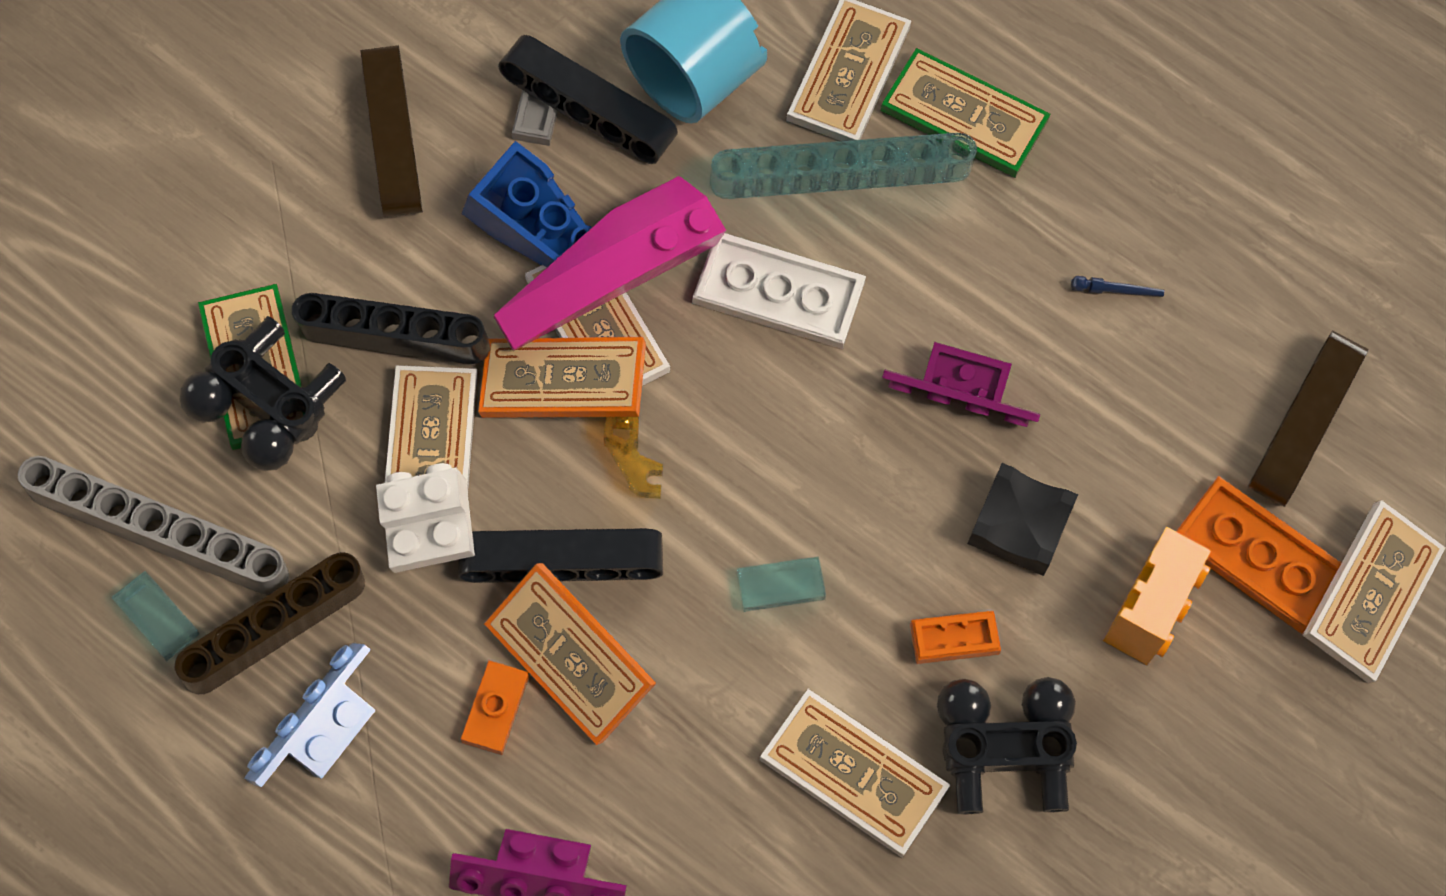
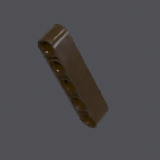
M399 45L360 50L383 217L422 213L420 187Z
M1332 330L1249 482V489L1283 507L1286 506L1369 350L1368 348Z
M346 552L329 556L183 649L178 654L174 666L176 674L183 685L194 694H207L356 599L365 587V578L358 560ZM351 571L354 573L352 579L346 583L334 582V578L339 572ZM308 593L318 595L316 602L308 607L298 605L303 595ZM272 616L281 618L280 624L275 629H262L263 622L267 618ZM231 641H245L243 648L235 654L225 653V649ZM198 663L207 664V669L202 676L197 678L188 677L189 671L194 665Z

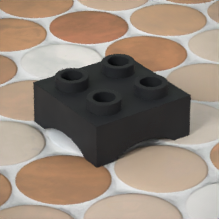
M1001 463L967 544L1044 576L1054 556L1078 494L1067 489L1053 487L1036 481L1016 468Z

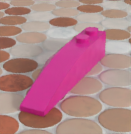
M678 176L611 210L497 311L493 317L510 347L515 351L716 246L726 232V229L708 198L682 177Z

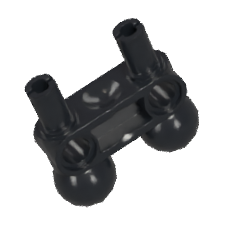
M269 316L245 340L233 339L216 347L211 355V363L205 368V371L196 372L185 380L181 387L179 398L184 412L190 418L201 423L216 422L225 416L231 406L232 398L258 417L260 420L246 429L242 437L241 450L246 461L252 467L262 471L277 470L287 464L293 453L294 444L306 441L314 436L318 429L319 421L325 415L323 404L346 382L345 375L336 366L328 363L305 388L299 387L265 361L262 357L285 335L283 327ZM233 364L243 365L242 368L236 372L226 371V369ZM294 411L305 413L298 420L286 419Z
M1044 677L1036 679L1027 686L1023 693L1022 708L1029 722L986 723L991 710L989 695L980 684L973 680H954L943 687L937 702L939 716L946 725L944 727L945 742L942 752L946 761V770L951 772V775L956 778L958 814L983 813L981 775L985 774V772L1036 771L1037 774H1041L1043 812L1055 813L1069 810L1066 773L1070 772L1071 768H1074V753L1077 746L1076 737L1069 722L1075 713L1076 701L1072 690L1063 681ZM1043 737H1053L1060 743L1061 754L1059 756H1050L1045 752L1042 746ZM966 738L975 744L977 753L974 758H965L960 755L956 747L958 739Z

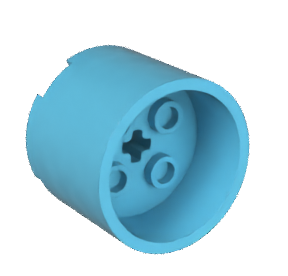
M660 0L627 27L620 37L621 49L626 63L645 92L668 114L682 122L691 124L701 120L763 67L767 61V49L763 46L760 47L754 33L758 24L741 0Z

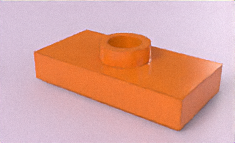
M994 611L911 620L910 628L916 664L999 655L1001 652Z
M488 660L461 737L462 743L503 755L530 677L529 672Z

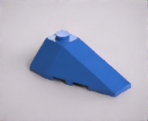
M517 141L508 148L469 193L461 213L492 238L545 267L551 265L592 228L584 223L574 209L575 203L568 194L564 195L554 181V174L547 164Z

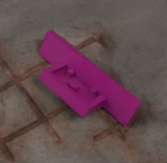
M934 342L923 380L884 369L882 378L890 380L888 387L911 394L912 388L916 387L928 391L927 399L950 405L952 398L967 402L966 410L989 416L990 409L1006 413L1004 421L1028 427L1029 420L1038 422L1040 414L1001 402L1012 363Z
M505 829L496 861L453 853L450 863V889L484 896H625L627 885L585 878L590 857V844Z

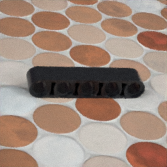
M520 36L498 64L500 73L507 81L644 163L656 164L678 134L676 125L668 117L532 36Z
M319 293L303 294L292 305L291 313L302 335L307 340L315 343L463 364L482 362L490 352V342L482 321L470 314ZM321 314L318 319L307 322L308 318L312 315ZM351 320H360L356 325L352 327H345L346 324ZM391 325H399L395 331L384 332ZM428 331H438L433 337L423 338V335ZM468 336H478L471 343H461Z
M647 528L472 531L475 556L458 559V578L471 583L521 582L530 570L539 563H543L559 581L650 580L663 575L662 533L658 530Z

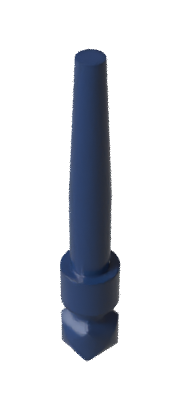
M1077 275L1071 281V288L1074 291L1089 289V293L1098 294L1111 292L1164 296V290L1108 282L1104 281L1103 278L1091 277L1088 280L1085 276Z

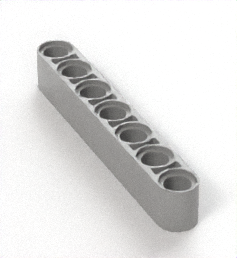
M30 457L19 468V482L31 499L39 505L261 594L270 595L289 581V571L281 554L271 546L47 457ZM45 475L50 476L45 484L34 486L38 478ZM88 490L85 497L81 500L71 501L72 496L76 492ZM116 505H125L124 510L117 516H108L109 511ZM153 520H163L162 525L155 531H145L146 526ZM190 535H201L200 540L195 545L189 547L182 546L184 540ZM232 549L239 551L237 557L232 561H220L224 552ZM272 564L277 566L276 571L269 577L258 576V572L265 565Z

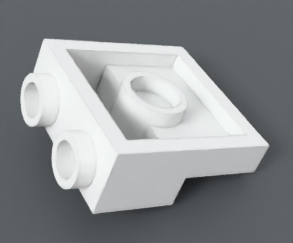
M444 463L434 464L427 468V474L412 477L410 473L397 472L387 477V483L376 485L379 520L386 530L389 568L394 573L475 556L466 478L457 468H452L451 465Z

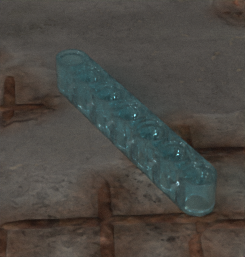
M946 133L727 149L718 152L712 159L710 186L716 196L724 199L959 182L966 179L971 173L977 153V146L969 135L964 133ZM952 155H958V156L962 157L963 159H962V160H957V159L952 158L951 156H952ZM913 158H921L926 162H916L913 160ZM874 161H884L888 165H878ZM836 164H846L849 168H840ZM806 166L812 170L802 171L798 167ZM769 169L774 173L764 174L761 173L759 170ZM731 172L735 174V176L725 177L721 175V173Z

